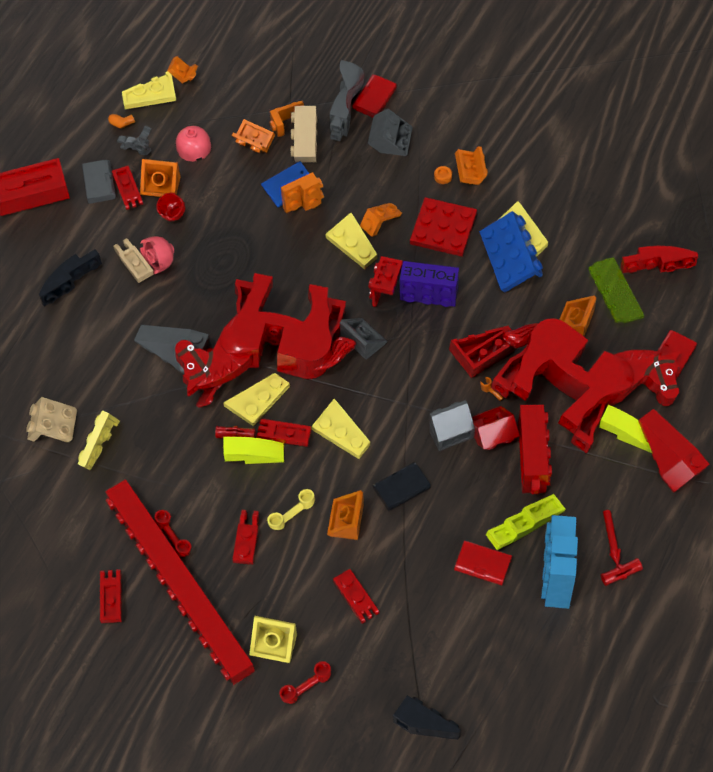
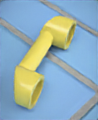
M309 489L302 490L298 495L300 502L285 514H270L267 519L269 527L274 530H282L285 527V523L300 511L311 508L315 502L313 491Z

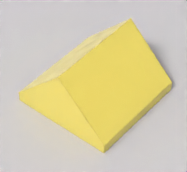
M255 616L249 655L290 663L297 637L296 624Z

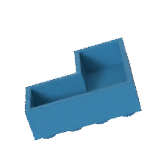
M552 515L551 522H547L541 599H545V607L567 609L570 607L577 558H574L577 556L578 537H575L576 517Z

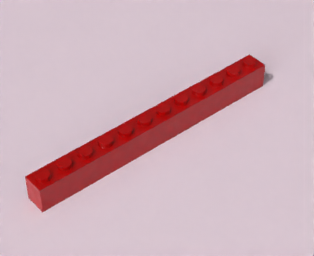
M125 479L105 491L108 498L105 501L110 510L115 509L117 512L115 516L121 525L125 524L127 527L125 531L131 540H136L137 544L135 546L141 555L145 554L148 558L146 562L150 569L157 571L156 577L161 585L165 584L167 586V594L172 601L176 599L179 604L177 606L179 612L183 617L186 615L190 620L188 625L191 630L199 633L201 637L198 639L204 648L208 647L211 651L209 655L215 665L220 664L222 667L220 672L225 680L228 681L230 679L232 684L235 685L255 672L252 662L127 480Z

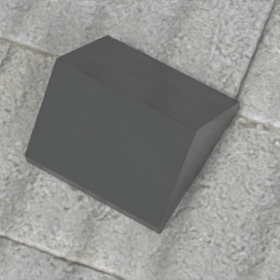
M363 318L342 319L340 321L341 337L356 341L354 349L366 360L387 343V340Z

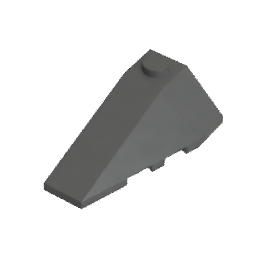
M141 325L134 339L137 344L149 352L155 353L164 362L170 363L176 370L184 373V369L177 362L175 355V346L179 341L188 340L195 349L199 348L207 351V349L211 348L209 334L191 329Z

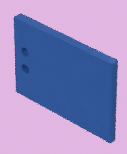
M299 161L261 183V185L275 205L280 207L283 205L281 187L310 173Z

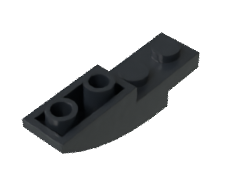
M96 249L81 258L74 254L50 275L39 293L44 307L55 302L56 299L64 294L71 292L75 288L73 281L82 278L83 275L97 269L102 264Z

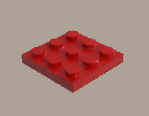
M425 197L410 238V244L463 257L477 215V209Z

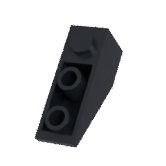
M407 695L393 715V723L410 734L456 740L461 735V729H459L457 723L452 720H445L437 710L433 708L428 709L416 697L411 698Z

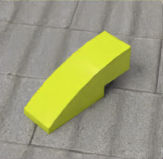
M608 405L600 421L599 428L616 434L617 439L652 453L638 419Z
M224 437L225 462L245 461V464L284 462V443L261 438Z

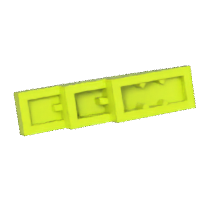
M554 494L524 507L520 513L505 519L503 524L488 530L486 536L496 550H499L543 526L551 520L552 515L558 516L565 511V508Z

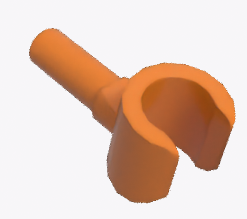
M485 377L487 384L480 382L482 391L490 392L499 401H502L503 397L491 388V378Z

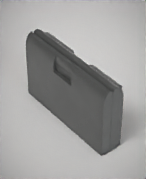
M110 160L83 163L82 170L88 203L115 199L116 193Z

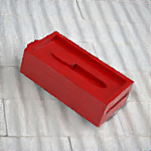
M59 158L0 173V216L70 198Z
M520 405L518 431L520 435L522 493H546L547 486H550V477H552V466L549 465L551 450L548 447V412H544V405Z

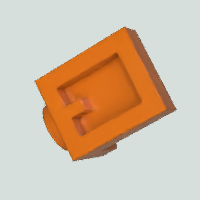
M176 56L172 59L167 71L181 83L194 79L198 66L196 64L189 66Z

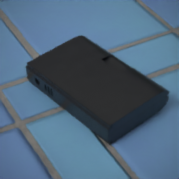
M415 462L373 484V489L388 511L431 488L429 481Z

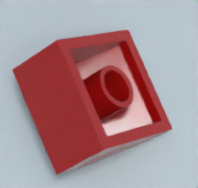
M502 406L472 416L475 427L474 438L483 449H493L497 444L512 442L514 438L520 436L514 414Z

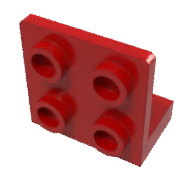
M381 256L379 263L375 264L374 278H370L369 289H371L369 298L372 299V306H377L381 293L393 295L402 270V260Z

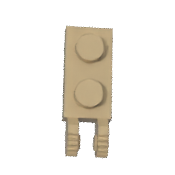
M127 238L123 240L127 250L123 251L118 244L113 246L121 261L138 283L154 275L153 269Z

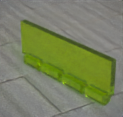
M614 257L595 262L588 268L592 278L596 280L595 283L603 295L602 297L608 309H611L610 313L616 323H627L644 318V314Z

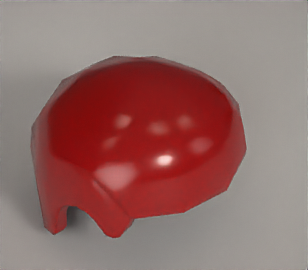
M173 192L162 195L156 204L157 212L162 218L170 222L180 219L186 210L185 202Z

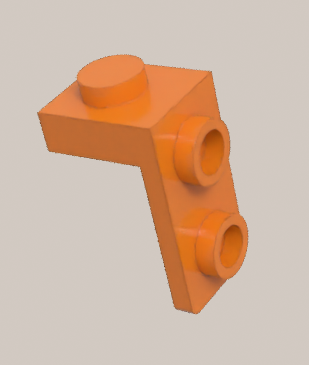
M303 101L293 102L270 111L271 121H269L271 130L275 131L278 137L285 135L282 121L291 118V112H295V106H304Z
M392 203L368 208L360 227L371 237L376 236L383 221L400 217L402 212Z

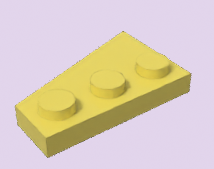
M102 411L96 417L95 427L86 440L87 445L79 454L78 465L88 470L92 469L102 452V443L106 440L109 441L112 436L110 431L113 425L118 426L120 422L117 418L105 411Z

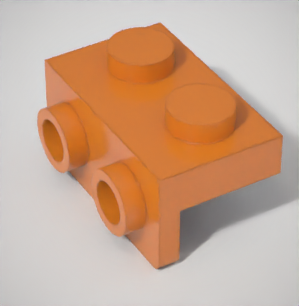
M243 119L237 134L233 132L232 136L236 139L235 142L242 146L247 144L251 146V150L260 153V151L267 153L275 133Z
M478 146L474 152L460 149L455 152L460 182L480 185L488 173L482 147Z

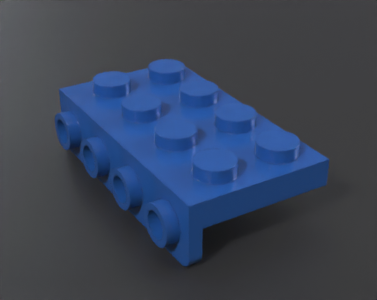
M513 211L479 231L500 289L504 293L535 274L538 277L543 276L541 270L543 266L536 257L537 251L531 244V235L524 226L526 222L521 215H517Z

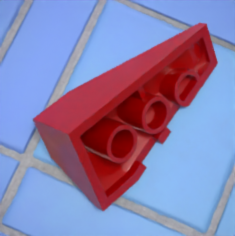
M652 409L638 420L646 442L649 443L652 450L653 459L656 460L659 474L673 493L709 465L699 450L655 409Z

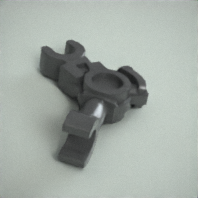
M144 126L143 131L137 138L119 136L117 143H122L121 149L132 148V150H137L140 155H148L151 152V148L147 138L152 128Z

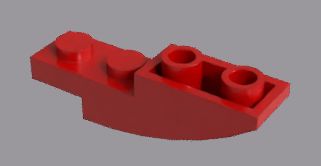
M672 246L639 247L636 255L622 257L620 268L622 273H634L638 270L653 269L655 267L659 268L660 273L672 272L682 268L688 269L696 266L698 253Z

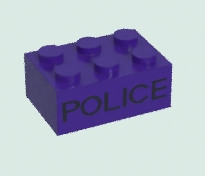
M403 261L400 276V300L421 302L427 305L437 304L444 307H455L459 268Z

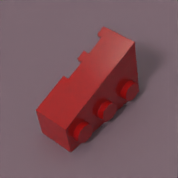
M509 326L488 330L478 335H468V337L458 340L456 338L451 340L449 346L450 352L471 378L517 348L512 347L503 339L504 333L511 330Z

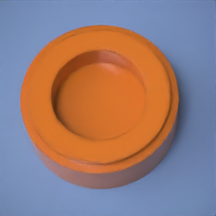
M446 166L436 168L434 172L435 181L439 184L449 183L452 179L451 169Z

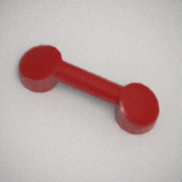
M166 510L157 511L154 521L175 547V552L179 557L189 555L191 544L187 540H179L169 526L170 513Z
M324 661L318 662L314 667V676L296 688L292 685L283 686L279 692L281 700L287 704H293L297 702L298 696L318 682H326L331 676L330 665Z

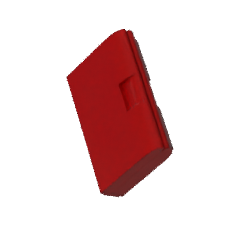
M373 74L353 103V109L373 118L374 115L382 112L396 90L397 84Z
M670 330L659 347L658 352L670 354L680 351V355L676 360L680 366L675 374V379L677 380L697 343Z
M464 541L454 570L503 585L512 555Z

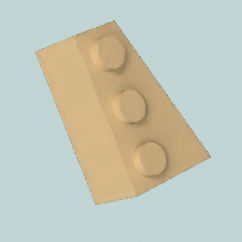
M295 106V112H291V122L294 123V129H291V140H294V146H291V157H294L295 162H316L318 122L316 106Z

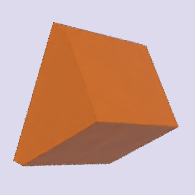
M142 159L140 195L161 197L165 193L170 192L177 194L181 178L178 162Z
M590 296L567 301L559 320L564 321L582 336H585L595 310L596 297Z
M361 490L333 499L327 532L328 536L358 540L364 506L363 492Z

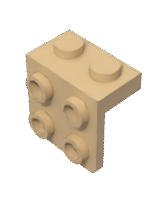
M41 397L35 404H32L29 412L31 421H29L26 432H28L27 440L35 442L41 435L64 442L72 440L77 414L75 407Z

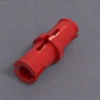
M216 426L215 431L216 438H255L256 435L255 428H238V426Z
M636 558L626 564L616 565V568L600 574L603 584L608 586L620 579H627V576L643 570L640 560Z

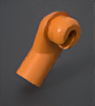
M111 114L108 117L109 123L118 128H124L135 123L132 115L123 118L117 114Z

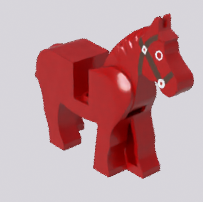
M254 273L253 282L236 279L237 314L223 328L214 349L211 352L199 348L195 349L188 340H181L175 346L176 360L184 369L183 382L187 385V396H191L198 389L211 388L231 381L248 368H259L265 342L279 345L277 352L278 372L304 379L320 377L327 369L338 364L356 346V341L353 339L338 337L340 334V321L344 318L346 301L328 298L327 287L310 284L308 299L311 304V311L308 317L301 321L282 314L262 312L273 287L272 276Z
M546 319L540 323L527 324L504 333L503 339L512 347L519 348L526 344L527 346L522 352L508 360L493 379L491 385L494 391L506 399L510 392H513L526 401L532 390L533 378L543 374L556 388L577 400L561 415L558 424L573 433L571 443L587 453L594 442L593 434L600 423L603 411L608 405L613 406L624 400L640 384L646 385L650 391L656 393V399L662 406L673 404L679 394L675 374L680 368L676 361L680 351L670 354L653 350H629L616 354L604 351L589 372H586L582 366L576 365V363L581 358L588 339L562 320Z

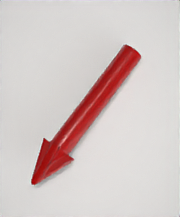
M605 510L603 511L610 545L611 553L609 555L618 565L621 549H618L611 511Z

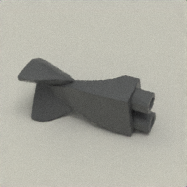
M344 60L340 62V71L343 77V81L340 84V92L330 111V139L341 141L342 136H347L351 118V100L364 83V71L362 68Z

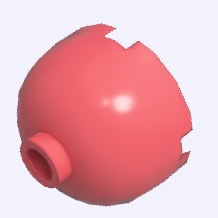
M199 126L183 128L176 138V149L179 156L186 161L192 162L201 157L204 159L211 150L208 133Z
M159 236L148 237L141 241L143 247L140 248V253L153 268L154 274L170 267L174 258V247L171 243Z

